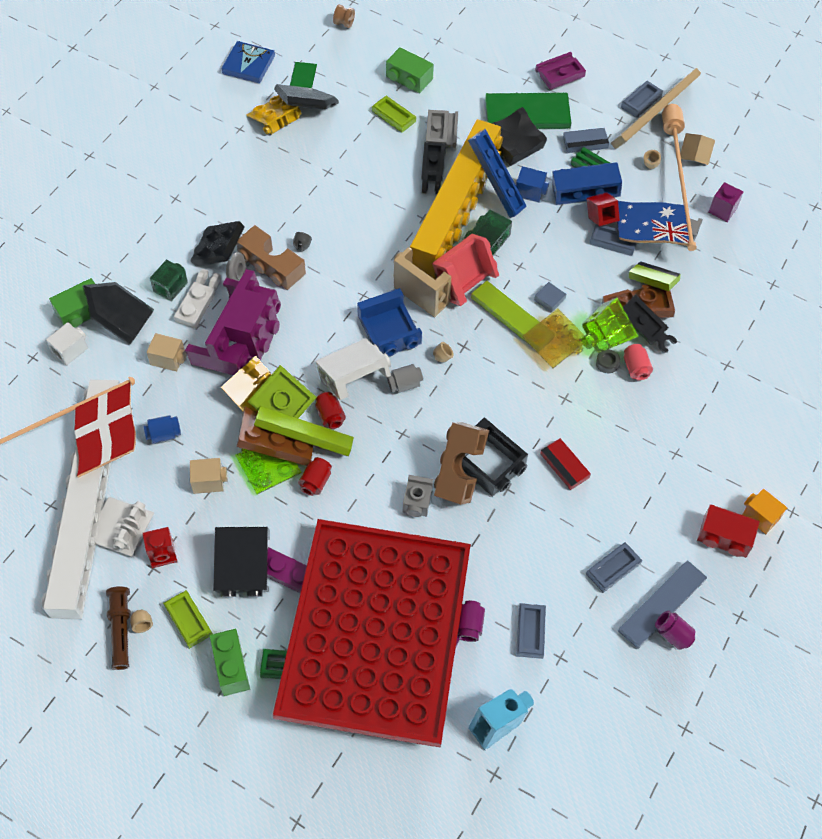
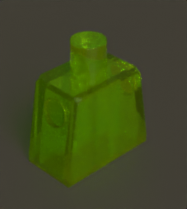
M618 298L601 304L582 323L586 333L581 338L583 346L587 349L594 347L598 353L638 337Z

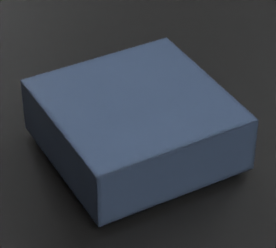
M548 282L535 295L534 301L550 312H553L566 299L567 294Z

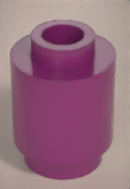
M468 600L465 601V604H462L458 628V638L467 642L479 641V636L483 632L485 608L481 606V603Z
M665 611L658 617L655 623L658 633L678 650L687 649L694 643L696 630L677 613Z

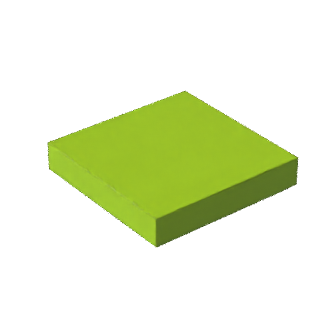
M279 365L247 402L257 411L262 406L299 418L317 397L285 368Z

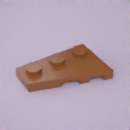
M647 284L641 285V289L634 291L623 290L605 295L602 299L605 319H624L618 311L635 294L659 318L674 317L675 314L671 291Z
M247 407L244 408L236 447L301 465H308L312 460L313 445L256 427L254 423L258 413Z

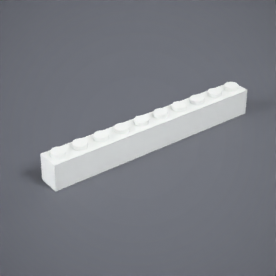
M90 379L88 389L84 391V400L120 384L119 380ZM77 443L75 453L71 455V474L66 479V498H63L61 503L63 514L61 521L57 523V543L52 547L53 563L52 568H49L47 572V593H44L42 596V608L53 619L83 618L96 548L95 540L98 523L104 505L111 467L110 462L78 478L79 455Z

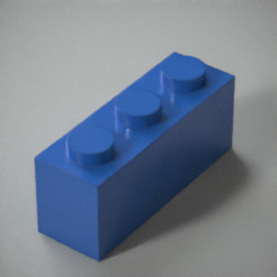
M604 163L552 171V188L556 205L587 201L588 197L608 193L613 197H621L622 179L618 163Z

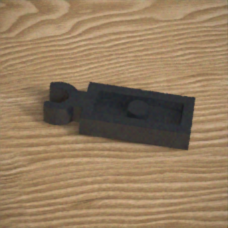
M636 294L618 311L650 345L657 341L658 348L663 353L669 351L664 345L666 340H669L672 344L677 343V339L674 336L664 333L669 327Z

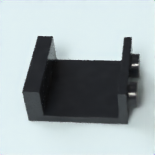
M215 527L213 591L220 593V597H236V592H247V597H263V592H269L267 571L270 529L268 527Z

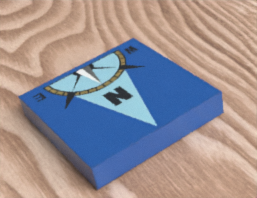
M237 41L221 68L222 74L261 83L275 57V50Z

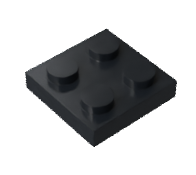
M240 221L208 226L203 231V236L195 247L190 261L195 266L229 261L245 226Z

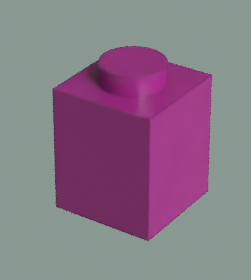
M724 182L714 195L708 213L728 223L738 209L744 191Z

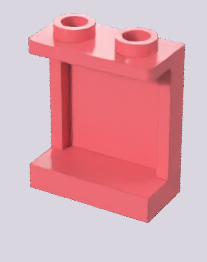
M471 234L432 263L437 278L443 272L451 276V303L462 306L467 302L464 293L487 276L493 278L499 276L497 262L493 258L490 249L491 245L486 238Z

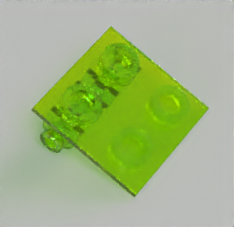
M241 448V452L235 455L256 494H260L302 473L297 463Z

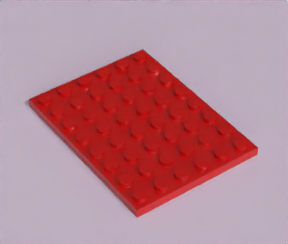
M317 519L273 711V719L441 748L471 544Z

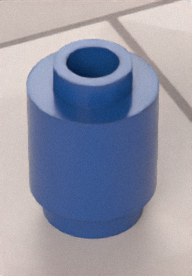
M171 415L148 419V425H143L146 440L151 439L152 444L176 439V436L181 435L177 416L171 417Z

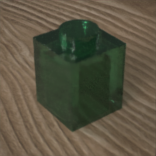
M167 259L150 277L153 292L171 302L188 283L184 267Z

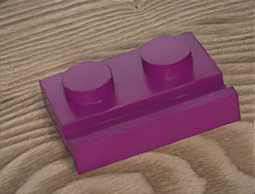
M572 52L536 64L535 71L539 72L541 79L550 90L583 78L586 75L585 68L576 57L572 56Z

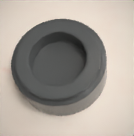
M605 349L598 353L596 367L601 372L610 374L618 369L620 356L617 352Z

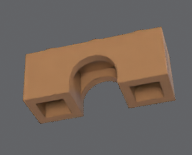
M256 225L243 234L236 244L237 251L243 254L245 262L252 264L259 273H264L271 278L274 284L277 286L281 285L286 290H289L306 274L305 260L287 248L280 255H269L273 251L271 236Z
M452 422L446 434V439L448 440L446 449L440 458V473L434 482V496L460 505L471 503L477 479L464 473L462 460L466 454L483 455L489 430L464 422Z

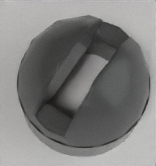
M296 232L293 238V246L297 250L301 247V251H305L309 248L312 237L304 232Z

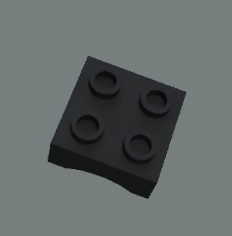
M523 107L517 109L505 119L491 123L501 126L500 136L503 137V141L499 151H501V155L510 166L543 149L546 144L547 137L535 127Z

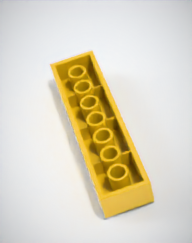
M479 119L476 120L410 245V248L413 250L412 264L434 280H436L437 275L432 263L451 250L455 242H459L462 234L461 229L463 226H467L470 219V211L475 210L478 203L477 197L479 194H483L486 186L485 181L488 179L468 140L481 130L486 129L501 157V151H499L503 141V137L500 136L501 126Z

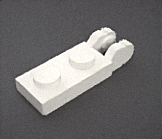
M201 269L197 275L196 282L192 284L174 315L175 322L197 328L216 295L215 291L220 284L221 274L215 273L210 279L208 287L204 284L208 278L209 271Z

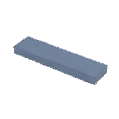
M687 560L619 628L618 632L639 649L656 632L655 623L658 617L665 611L674 613L706 581L707 576Z

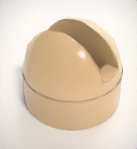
M648 150L644 154L643 159L645 166L649 169L658 167L661 162V154L657 150Z
M441 342L433 350L434 358L438 362H447L454 356L453 350L446 342Z
M143 609L133 612L130 617L131 628L135 633L146 632L153 626L151 615Z

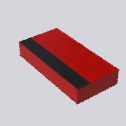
M561 438L541 450L540 455L570 490L590 478L591 473Z

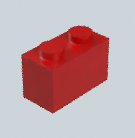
M710 504L704 515L697 541L702 542L707 547L719 548L728 551L733 556L746 558L753 548L760 521Z

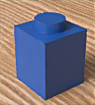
M522 166L516 187L523 199L540 203L542 194L546 195L549 187V182H546L547 172Z

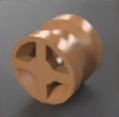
M338 4L334 11L333 23L336 25L343 24L345 27L351 28L355 18V9L351 7L347 9L343 5Z

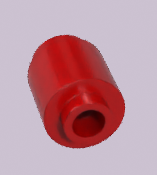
M324 392L318 395L315 399V408L323 426L330 429L339 428L345 421L346 415L338 398L332 392Z
M315 457L313 461H310L298 481L301 491L309 496L319 495L331 475V464L319 457Z

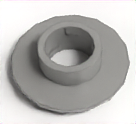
M235 252L231 260L227 262L226 276L227 278L240 281L246 270V263L243 254Z

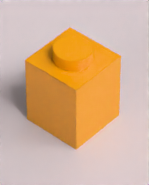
M763 488L757 495L752 493L744 502L746 509L742 515L760 521L758 529L767 534L782 518L788 507Z

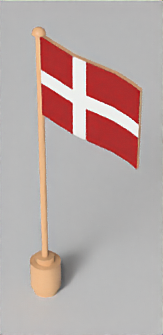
M128 377L129 380L1 438L0 444L75 410L74 431L79 455L78 478L134 452L136 431L131 410V384L132 386L135 384V379Z

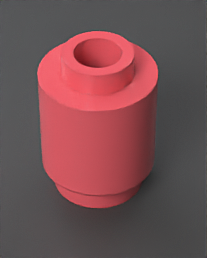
M633 344L624 350L623 358L630 377L639 381L647 379L653 372V367L646 349L641 344Z

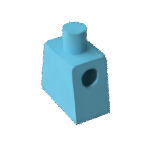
M509 689L479 707L468 728L483 749L486 750L522 723L528 713V708L534 705V700L527 691L517 695L514 690Z

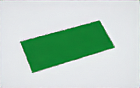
M295 62L290 86L312 88L317 64Z

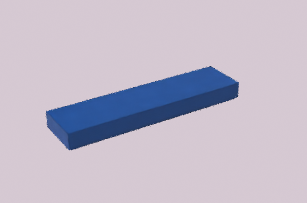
M481 130L470 138L468 142L509 218L515 217L527 206L487 130Z

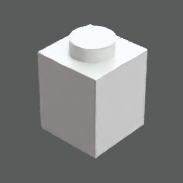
M68 322L46 339L51 353L66 366L88 349L85 341L87 338L86 334L79 327L74 328Z

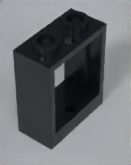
M484 417L475 426L489 430L487 440L514 463L495 481L466 457L469 454H466L462 460V469L468 476L476 478V483L493 497L498 491L503 492L510 485V480L515 475L519 477L523 474L528 466L526 464L528 453Z

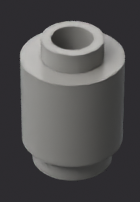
M414 364L391 370V376L387 378L391 392L397 391L401 393L420 387L423 375L420 367L416 368Z

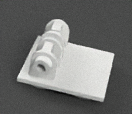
M108 497L100 513L95 544L132 557L155 513L144 509L146 505L140 501H136L135 504H129Z

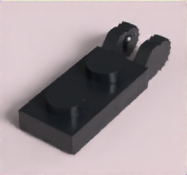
M424 142L421 173L422 193L427 194L428 180L436 181L435 194H438L441 188L446 143Z

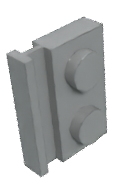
M428 109L426 142L446 143L445 148L453 146V149H456L459 111L449 113L446 110Z

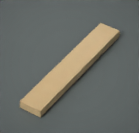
M695 68L614 139L611 145L615 149L619 148L700 76L701 72L698 68Z

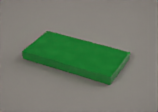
M486 93L485 95L488 123L503 120L517 109L523 107L537 129H571L572 122L568 93Z

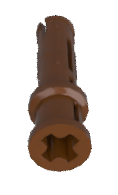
M123 586L111 587L106 590V596L109 597V610L106 612V617L111 621V668L113 670H125L130 667L127 620L131 616V611L128 609L130 589Z

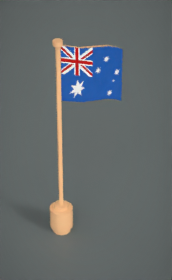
M669 104L662 111L664 132L673 135L683 205L664 202H625L618 200L620 221H618L619 239L635 243L686 245L689 251H694L697 249V246L693 242L677 135L685 128L683 111L677 104Z

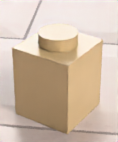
M155 333L146 352L150 365L176 372L180 364L185 362L187 355L181 339Z
M220 458L190 460V484L193 494L224 491L223 482H228L227 467H222Z

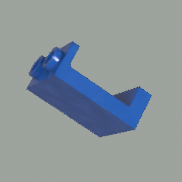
M400 288L357 303L358 318L370 342L373 345L376 344L381 353L391 357L397 352L413 349L422 344V331L420 328H416L404 305V295Z

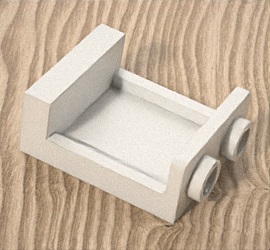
M366 338L315 361L321 381L339 400L349 397L346 384L376 370L380 371L386 378L391 376L389 369L391 361L387 354L381 353L377 345H373Z

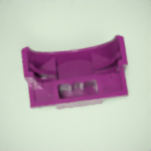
M248 269L245 270L240 281L225 278L223 286L227 288L229 300L205 342L206 348L188 344L185 352L191 365L234 376L252 358L256 356L261 360L264 353L268 352L274 334L276 335L279 331L280 322L276 314L280 311L281 302L279 301L277 291L259 286L255 271ZM229 341L237 342L229 346Z

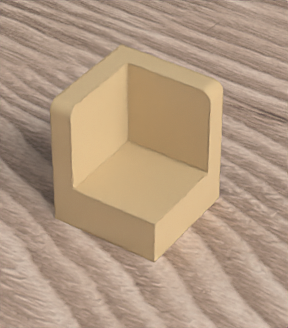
M686 133L680 152L681 159L708 165L715 140L699 134Z

